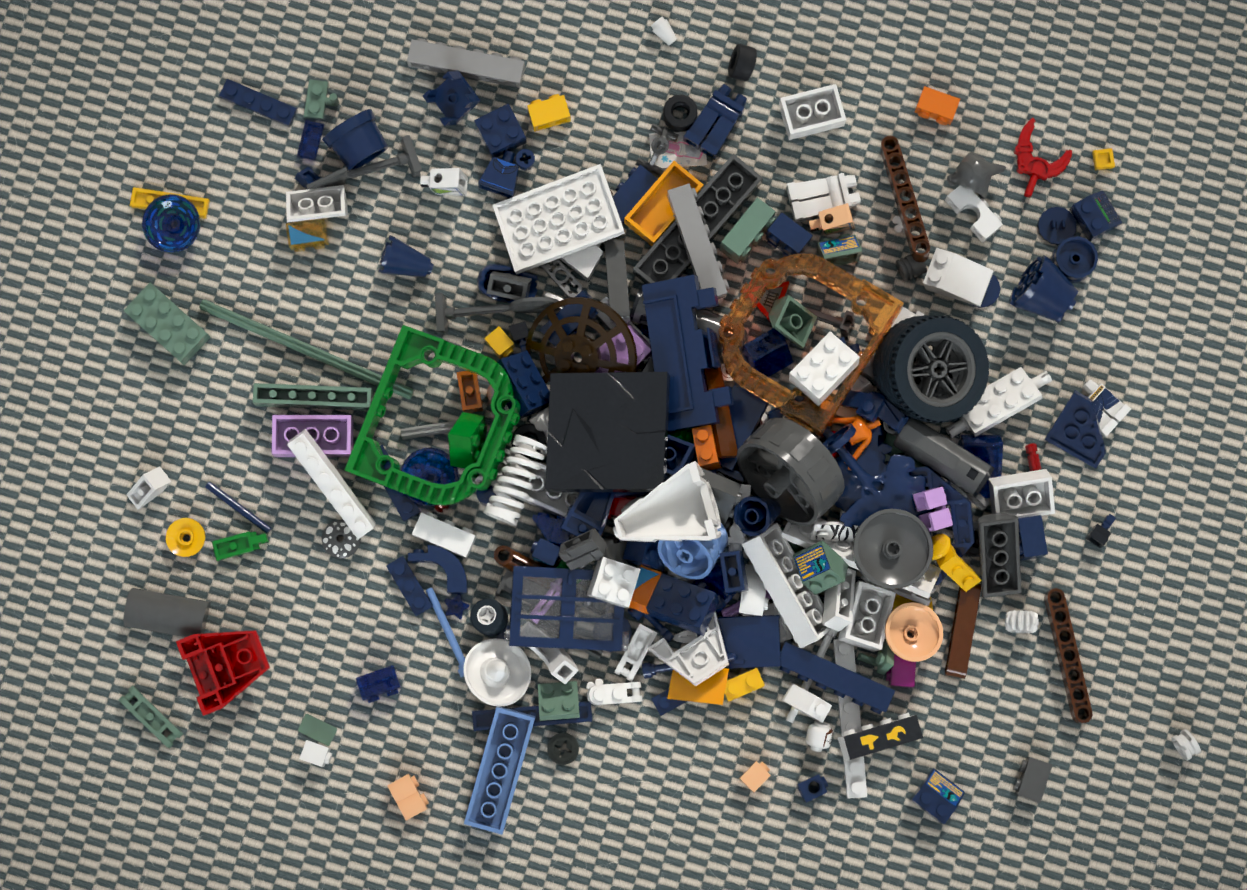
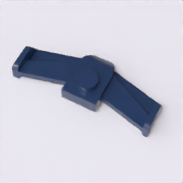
M839 389L832 400L834 406L857 409L856 414L873 423L879 417L897 434H900L909 417L891 404L884 395L878 392L865 393Z

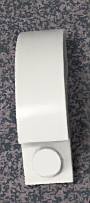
M528 620L520 628V636L553 638L541 627L537 628ZM529 647L545 662L550 673L564 684L579 671L575 662L564 648Z

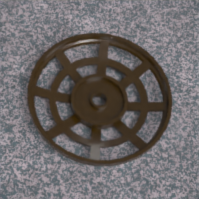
M571 297L555 302L538 315L528 333L526 350L530 356L531 349L540 352V364L545 374L542 378L545 384L550 382L551 373H596L599 367L609 369L608 373H613L615 370L636 372V345L628 325L611 307L592 298ZM565 305H583L580 316H570L561 320L558 319L554 311L556 308ZM591 307L605 313L617 326L607 332L600 324L589 319ZM548 315L552 326L544 334L541 343L532 341L537 325ZM578 323L577 333L567 336L562 325ZM586 325L594 328L601 336L594 341L591 337L585 335ZM554 331H556L560 338L556 348L546 345ZM622 333L628 348V364L617 362L616 349L612 338ZM604 343L608 346L610 361L601 359L599 347ZM575 352L581 354V362H577L574 359ZM545 354L554 356L557 366L550 372L546 365Z

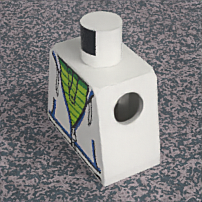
M460 168L431 169L430 176H421V187H429L437 195L467 196L468 177Z

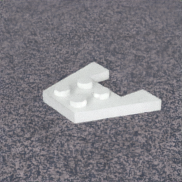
M716 610L705 635H700L676 652L672 651L665 638L660 639L647 648L652 654L695 686L729 665Z

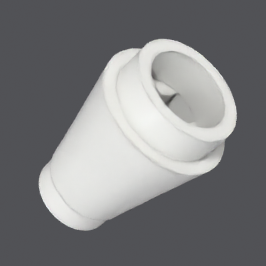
M661 17L651 25L652 32L667 43L668 46L677 40L667 19L665 20Z

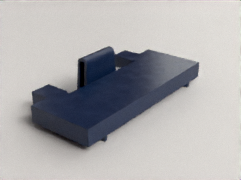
M696 275L642 285L643 304H645L654 371L668 372L670 375L668 433L719 424L718 408L734 405L732 389L726 386L707 391L704 369L721 368L716 332L709 327L707 332L698 329L695 309L701 310L719 306L716 288L711 287L700 290L698 276Z

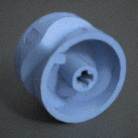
M721 523V528H718V531H721L720 538L711 541L659 540L657 549L660 559L668 569L683 578L702 579L711 572L717 559L720 557L719 553H723L728 544L726 529Z

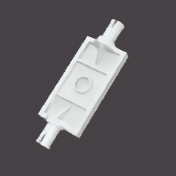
M1022 367L1005 375L986 387L978 404L968 414H964L963 417L959 418V421L945 428L947 434L951 439L965 430L972 431L975 437L1041 400L1042 394L1038 388L1052 382L1051 376L1047 371H1044L1031 379Z

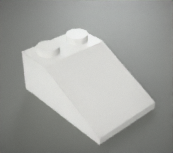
M936 248L923 285L928 291L981 307L994 271L955 253Z

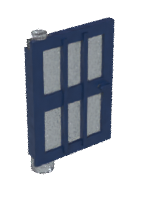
M513 566L509 630L505 629L504 640L509 642L508 646L627 651L629 633L628 631H623L624 608L587 596L594 570Z

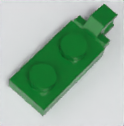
M249 531L212 541L216 561L254 552L260 549V544L269 542L266 533L256 535V532Z

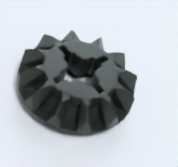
M559 733L550 739L547 752L553 762L567 765L578 756L579 745L572 735ZM566 740V748H568L572 752H564L563 755L559 757L560 750L557 749L555 745L562 746Z

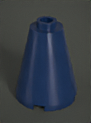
M389 235L388 239L391 240V243L386 242L380 260L383 267L378 268L379 273L426 277L427 274H431L434 264L431 263L429 257L394 236Z
M748 496L735 506L734 521L744 534L758 536L763 534L781 513V507L774 499Z

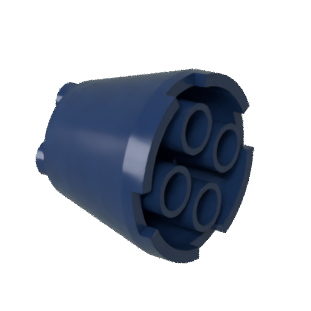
M1043 255L1042 258L1038 256L1021 275L1023 277L1018 283V288H1013L1009 303L1016 308L1059 323L1063 319L1066 310H1071L1075 306L1076 300L1074 298L1078 294V290L1051 259Z

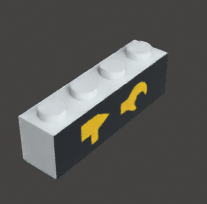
M909 713L898 715V720L892 721L891 718L879 721L880 725L874 727L873 723L861 726V731L855 732L854 729L844 731V736L838 737L844 761L922 739L923 735L917 715L910 716Z

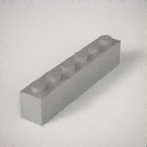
M422 38L411 40L407 58L408 67L444 74L448 71H459L464 78L521 88L525 69V62L519 57L511 56L506 58L499 53H492L491 55L479 49H473V51L465 50L464 47L457 45L449 47L445 43H429Z
M689 183L667 190V197L693 273L698 276L700 290L714 287L716 288L718 299L726 297L729 285L727 280L722 278L721 272H723L720 260L716 261L714 255L717 253L715 245L709 241V227L707 224H703L702 218L704 213L701 206L698 207L695 201L698 199L695 188L691 189Z

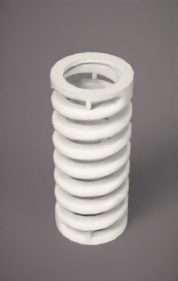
M515 435L513 445L517 447H511L509 450L513 457L505 459V463L508 466H504L501 469L504 476L497 478V482L501 486L493 488V492L497 496H490V503H487L483 512L494 519L513 526H517V519L521 515L503 504L523 509L525 505L507 494L523 499H528L529 495L510 484L527 489H532L533 487L532 484L514 474L533 480L537 478L536 474L517 464L539 470L541 465L523 455L544 460L545 456L543 454L546 455L547 446L521 435Z

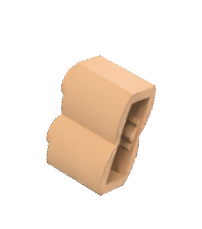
M407 774L387 785L406 821L428 809L427 804H429V801L424 793L420 794L417 787L420 785L415 775L411 777L410 774Z

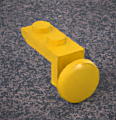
M936 534L931 537L933 543L932 560H936L939 567L965 592L982 581L977 573L957 555L947 535Z

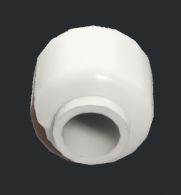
M815 721L808 726L805 741L811 746V750L822 752V749L830 747L833 737V730L830 728V724Z

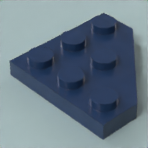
M1075 390L1049 430L1045 440L1096 469L1106 454V447L1092 399Z

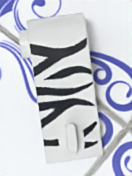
M815 521L810 534V540L853 541L859 526L853 525L850 528L844 526L843 522Z

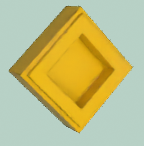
M1112 148L1092 151L1095 170L1112 169L1115 167Z

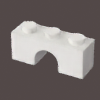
M959 185L945 199L946 203L956 214H959L964 209H971L977 214V221L970 230L982 243L1003 225L1000 216L995 212L992 213L988 208V203L983 198L980 199L972 189H966Z

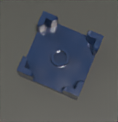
M448 71L442 77L446 80L437 89L428 90L423 95L427 103H436L445 117H441L440 121L444 126L456 125L481 101L459 71Z

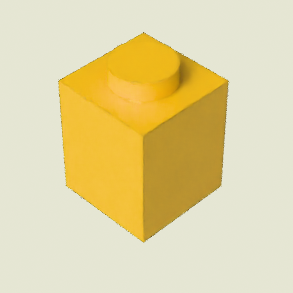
M500 326L484 338L487 345L500 359L502 357L506 358L514 352L513 348L515 345Z

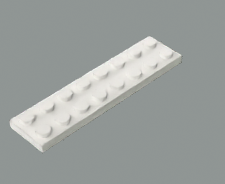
M819 518L818 520H816V521H824V522H827V521H825V520H823V519H820V518ZM788 522L782 532L783 537L787 541L804 548L820 542L810 540L813 524L801 526ZM823 540L842 557L848 566L859 570L853 557V541ZM930 564L927 572L921 579L903 589L929 599L942 569Z

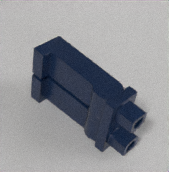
M725 84L718 91L715 90L713 92V96L683 136L684 142L697 150L700 147L702 153L714 160L739 117L744 113V106L747 98L739 93L734 101L728 96L732 89Z

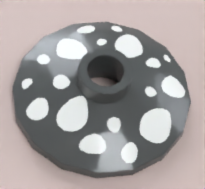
M344 520L333 521L323 531L322 545L332 557L340 559L350 557L360 546L361 538L357 539ZM339 535L344 536V540L342 542L337 541V537Z

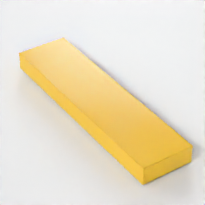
M133 187L130 207L152 211L157 208L156 211L159 212L164 206H169V208L162 212L167 213L170 210H175L177 213L171 214L179 215L181 213L184 216L192 217L188 211L190 210L194 217L207 219L210 200ZM169 197H177V198H180V200H166V199L169 198ZM182 201L189 203L194 208L196 215ZM171 202H177V203H179L180 205H172V204H170V203H171ZM178 207H183L187 211V214Z

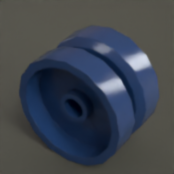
M1077 236L1065 239L1052 252L1050 259L1071 283H1078L1089 276L1096 268L1098 253L1095 246L1088 239Z

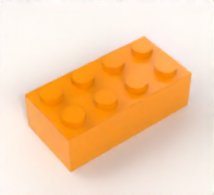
M673 161L624 218V224L653 246L675 221L667 197V190L690 183L691 189L695 188L698 195L703 189L704 184L676 161Z

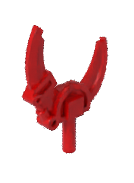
M1034 118L1030 119L1023 127L1018 139V145L1013 151L1018 159L1017 173H1025L1031 176L1024 196L1031 198L1038 179L1045 181L1047 178L1057 177L1067 168L1066 166H1068L1072 157V150H1066L1058 160L1049 164L1043 158L1032 156L1033 146L1030 143V137L1035 127L1034 123L1036 121Z

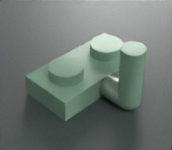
M309 79L304 118L324 121L326 105H339V100L335 93L330 94L329 98L327 97L329 82Z
M885 638L882 650L878 651L876 658L860 652L857 660L877 666V673L885 675L894 666V652L890 649Z

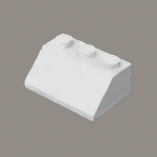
M344 185L286 192L287 223L348 215Z

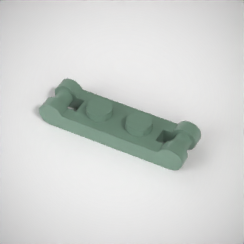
M132 685L128 689L129 692L125 696L122 695L119 701L170 749L173 741L183 735L182 731ZM136 697L138 701L133 705L130 701ZM168 728L171 733L166 737L163 732Z

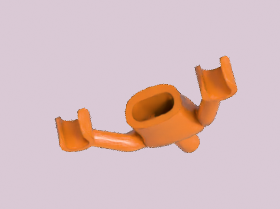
M829 412L822 415V419L826 417L831 418L830 421L825 423L826 426L839 423L852 424L855 427L856 433L849 440L851 446L863 441L852 455L855 460L858 459L871 442V430L881 425L878 418L874 423L871 421L867 423L861 416L835 418Z

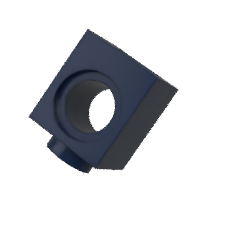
M819 774L796 784L804 803L827 793L826 788L829 787L824 776L820 777ZM811 782H816L819 786L818 791L814 794L808 789V785Z

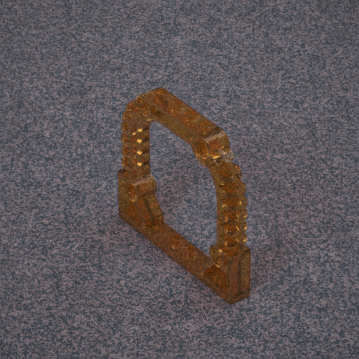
M797 253L784 256L778 261L767 259L759 268L756 267L750 276L752 278L749 284L745 283L740 291L741 296L739 299H734L730 306V313L728 316L725 314L719 323L721 325L719 340L723 344V362L728 374L739 386L780 410V413L821 437L902 311L904 302L865 279L861 281L823 257L814 254ZM768 268H772L775 270V272L773 274H768L765 270ZM789 275H805L816 279L849 299L852 311L857 315L864 316L869 333L874 335L863 352L860 350L857 354L860 357L859 365L846 377L836 395L831 393L819 406L797 387L790 390L754 369L744 360L739 350L744 341L743 325L766 290L779 287ZM863 300L866 304L864 306H860L856 303V301ZM727 331H731L734 335L732 337H726L724 336V333ZM800 395L805 400L797 402L794 400V397Z

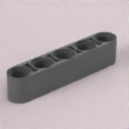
M624 238L610 239L604 241L609 307L616 311L625 322H630Z

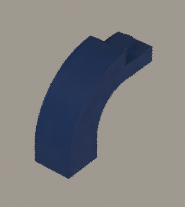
M428 545V553H424L422 549H415L413 553H408L409 563H435L444 569L447 575L448 594H468L466 572L460 561L451 552L438 546Z

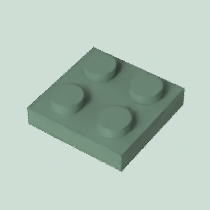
M568 681L566 684L562 682L538 684L540 721L580 718L577 681Z

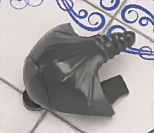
M970 152L957 166L956 171L947 176V182L950 186L959 184L966 189H972L978 193L979 197L985 199L991 177L1003 172L1006 166L990 163L977 153Z

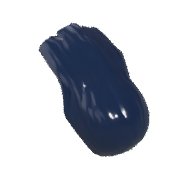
M489 264L483 267L477 277L478 289L496 301L509 304L515 301L487 294L490 274L494 270L516 275L514 268L496 264ZM528 272L517 274L518 276L532 279L528 298L535 297L538 291L536 288L537 275Z

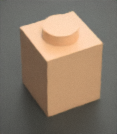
M755 761L739 779L754 793L771 776L768 773L770 769L762 761L760 764Z

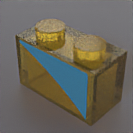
M324 218L286 223L288 245L294 252H302L310 247L322 249L325 248V245H329L327 223Z

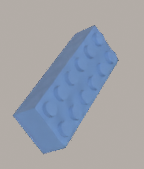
M501 706L496 707L465 817V825L503 835L535 716Z

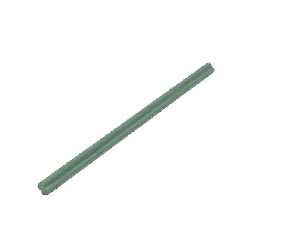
M205 299L202 300L199 306L201 310L374 385H379L382 376ZM397 382L393 386V393L411 399L414 393L413 389Z

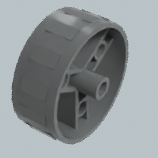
M775 417L769 419L749 436L737 451V464L740 473L747 485H751L752 492L757 497L776 500L781 507L779 517L788 522L801 526L812 525L843 494L845 488L844 478L832 454L811 432L791 420Z

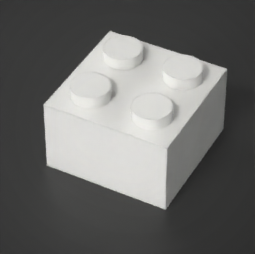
M602 557L601 560L597 561L587 596L627 608L630 606L641 569Z

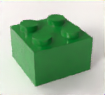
M462 412L448 433L451 466L466 468L470 464L477 463L486 440L487 424H485V416Z

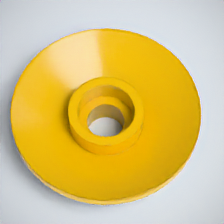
M180 518L174 521L167 529V546L177 556H193L204 546L205 531L196 520ZM185 535L190 536L188 542H185L183 539Z

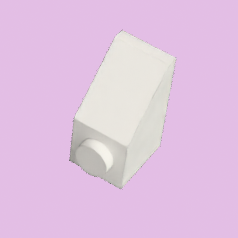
M159 466L143 474L126 495L137 510H139L161 494L171 483V480Z
M791 683L782 699L785 703L823 723L832 707L831 704Z

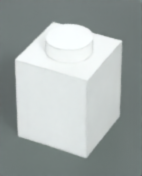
M306 740L300 759L324 767L331 760V748Z

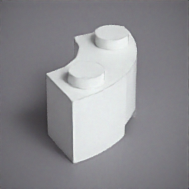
M746 564L745 570L749 591L741 593L739 613L763 616V610L768 609L769 598H765L766 589L760 576L754 570V566Z

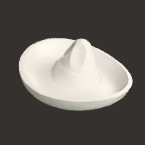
M488 639L476 644L467 654L464 662V679L472 694L482 702L492 706H508L517 702L527 691L531 680V666L526 654L519 646H509V641L505 639Z

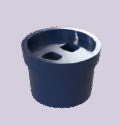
M367 109L352 116L332 129L322 139L329 149H333L348 171L364 166L388 149V145L375 122L376 117L372 109Z

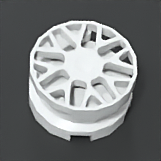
M1187 729L1182 730L1180 735L1171 737L1176 750L1186 761L1190 760L1192 755L1201 753L1200 746Z

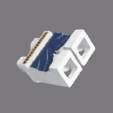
M1088 380L1082 389L1089 394L1088 398L1093 401L1104 438L1127 415L1131 408L1118 400L1102 383L1097 385L1092 380Z

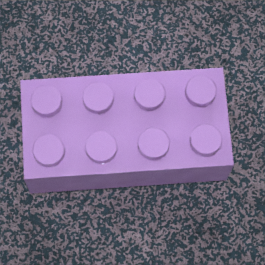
M272 415V455L274 457H296L287 444L290 439L306 429L327 457H350L353 450L354 419L351 415Z

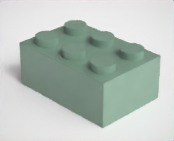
M757 197L721 241L720 251L736 264L741 260L744 262L750 255L751 247H756L761 242L764 235L763 232H767L776 220L774 218L776 211Z

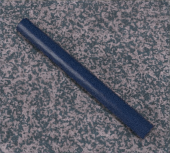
M209 481L206 484V489L266 534L271 531L272 528L213 483Z

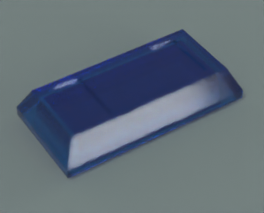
M309 120L305 121L297 157L316 161L325 124Z

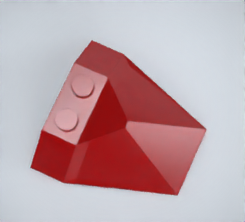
M257 630L193 634L176 641L182 660H187L200 696L196 698L203 716L224 708L270 669Z

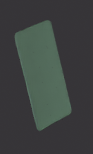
M305 714L298 732L329 746L337 732V728L309 714Z

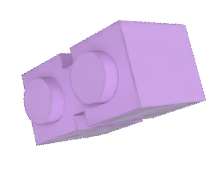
M943 487L913 494L917 512L926 509H936L935 511L918 516L929 532L953 525L949 508L945 506L947 500Z

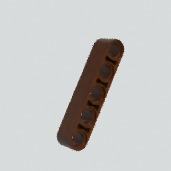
M979 583L967 592L959 586L945 667V675L963 679L966 677L981 593V584Z

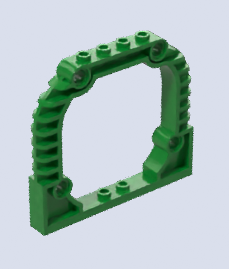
M402 325L344 471L433 505L456 504L473 495L476 490H487L492 481L497 477L498 465L505 457V447L510 443L513 433H511L513 427L518 424L520 419V403L513 398V388L508 374L499 363L488 356ZM431 353H434L435 356L433 360L428 361V356ZM422 363L430 368H437L442 363L450 364L484 377L495 391L491 400V410L495 418L478 461L467 466L457 482L445 485L431 483L400 471L399 462L388 455H384L379 442L372 439L380 418L386 412V403L393 395V386L401 367L408 370ZM508 402H512L511 409L506 411L505 405ZM390 462L391 467L385 471V464ZM482 475V482L480 484H476V478Z

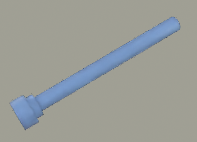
M429 588L426 590L427 596L459 663L458 673L463 678L465 657L433 588Z

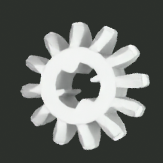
M1027 610L1007 612L1005 627L1008 632L1034 633L1037 631L1039 625L1037 613Z

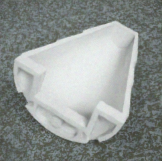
M694 461L685 465L643 499L640 498L614 520L615 526L613 527L616 538H619L621 541L656 542L657 540L711 541L720 538L721 531H718V528H721V520L709 482L702 478L704 472L699 464Z

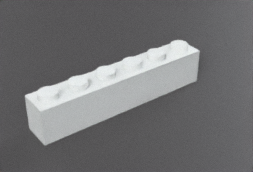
M304 429L290 439L287 446L357 539L374 529L376 524L374 519L309 432Z

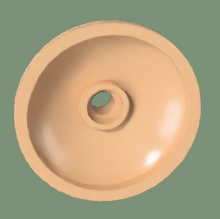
M915 602L905 603L895 608L888 616L885 624V638L890 649L898 657L906 661L920 662L932 657L939 650L943 640V627L939 617L929 607ZM907 632L912 633V638L908 637Z

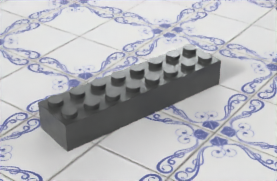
M734 153L698 193V199L695 200L697 206H701L703 210V224H707L709 227L710 236L708 238L710 243L762 184L763 177ZM676 221L671 224L633 268V274L643 283L650 284L679 278L691 266Z

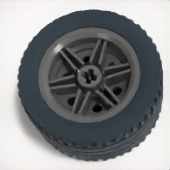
M913 316L901 320L884 334L875 351L873 379L875 380L877 392L884 395L891 404L909 418L934 423L957 420L963 417L964 414H968L978 404L987 387L989 359L986 347L974 329L966 325L965 322L953 317ZM915 378L920 381L918 385L915 383Z

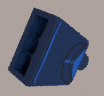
M505 150L502 159L493 157L478 182L479 188L507 198L514 197L519 174V166L513 164L516 154Z

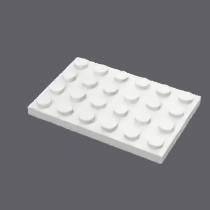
M601 164L493 204L516 275L625 234Z

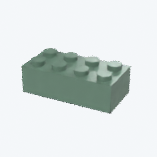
M149 283L123 310L184 366L211 338L207 332L152 283Z

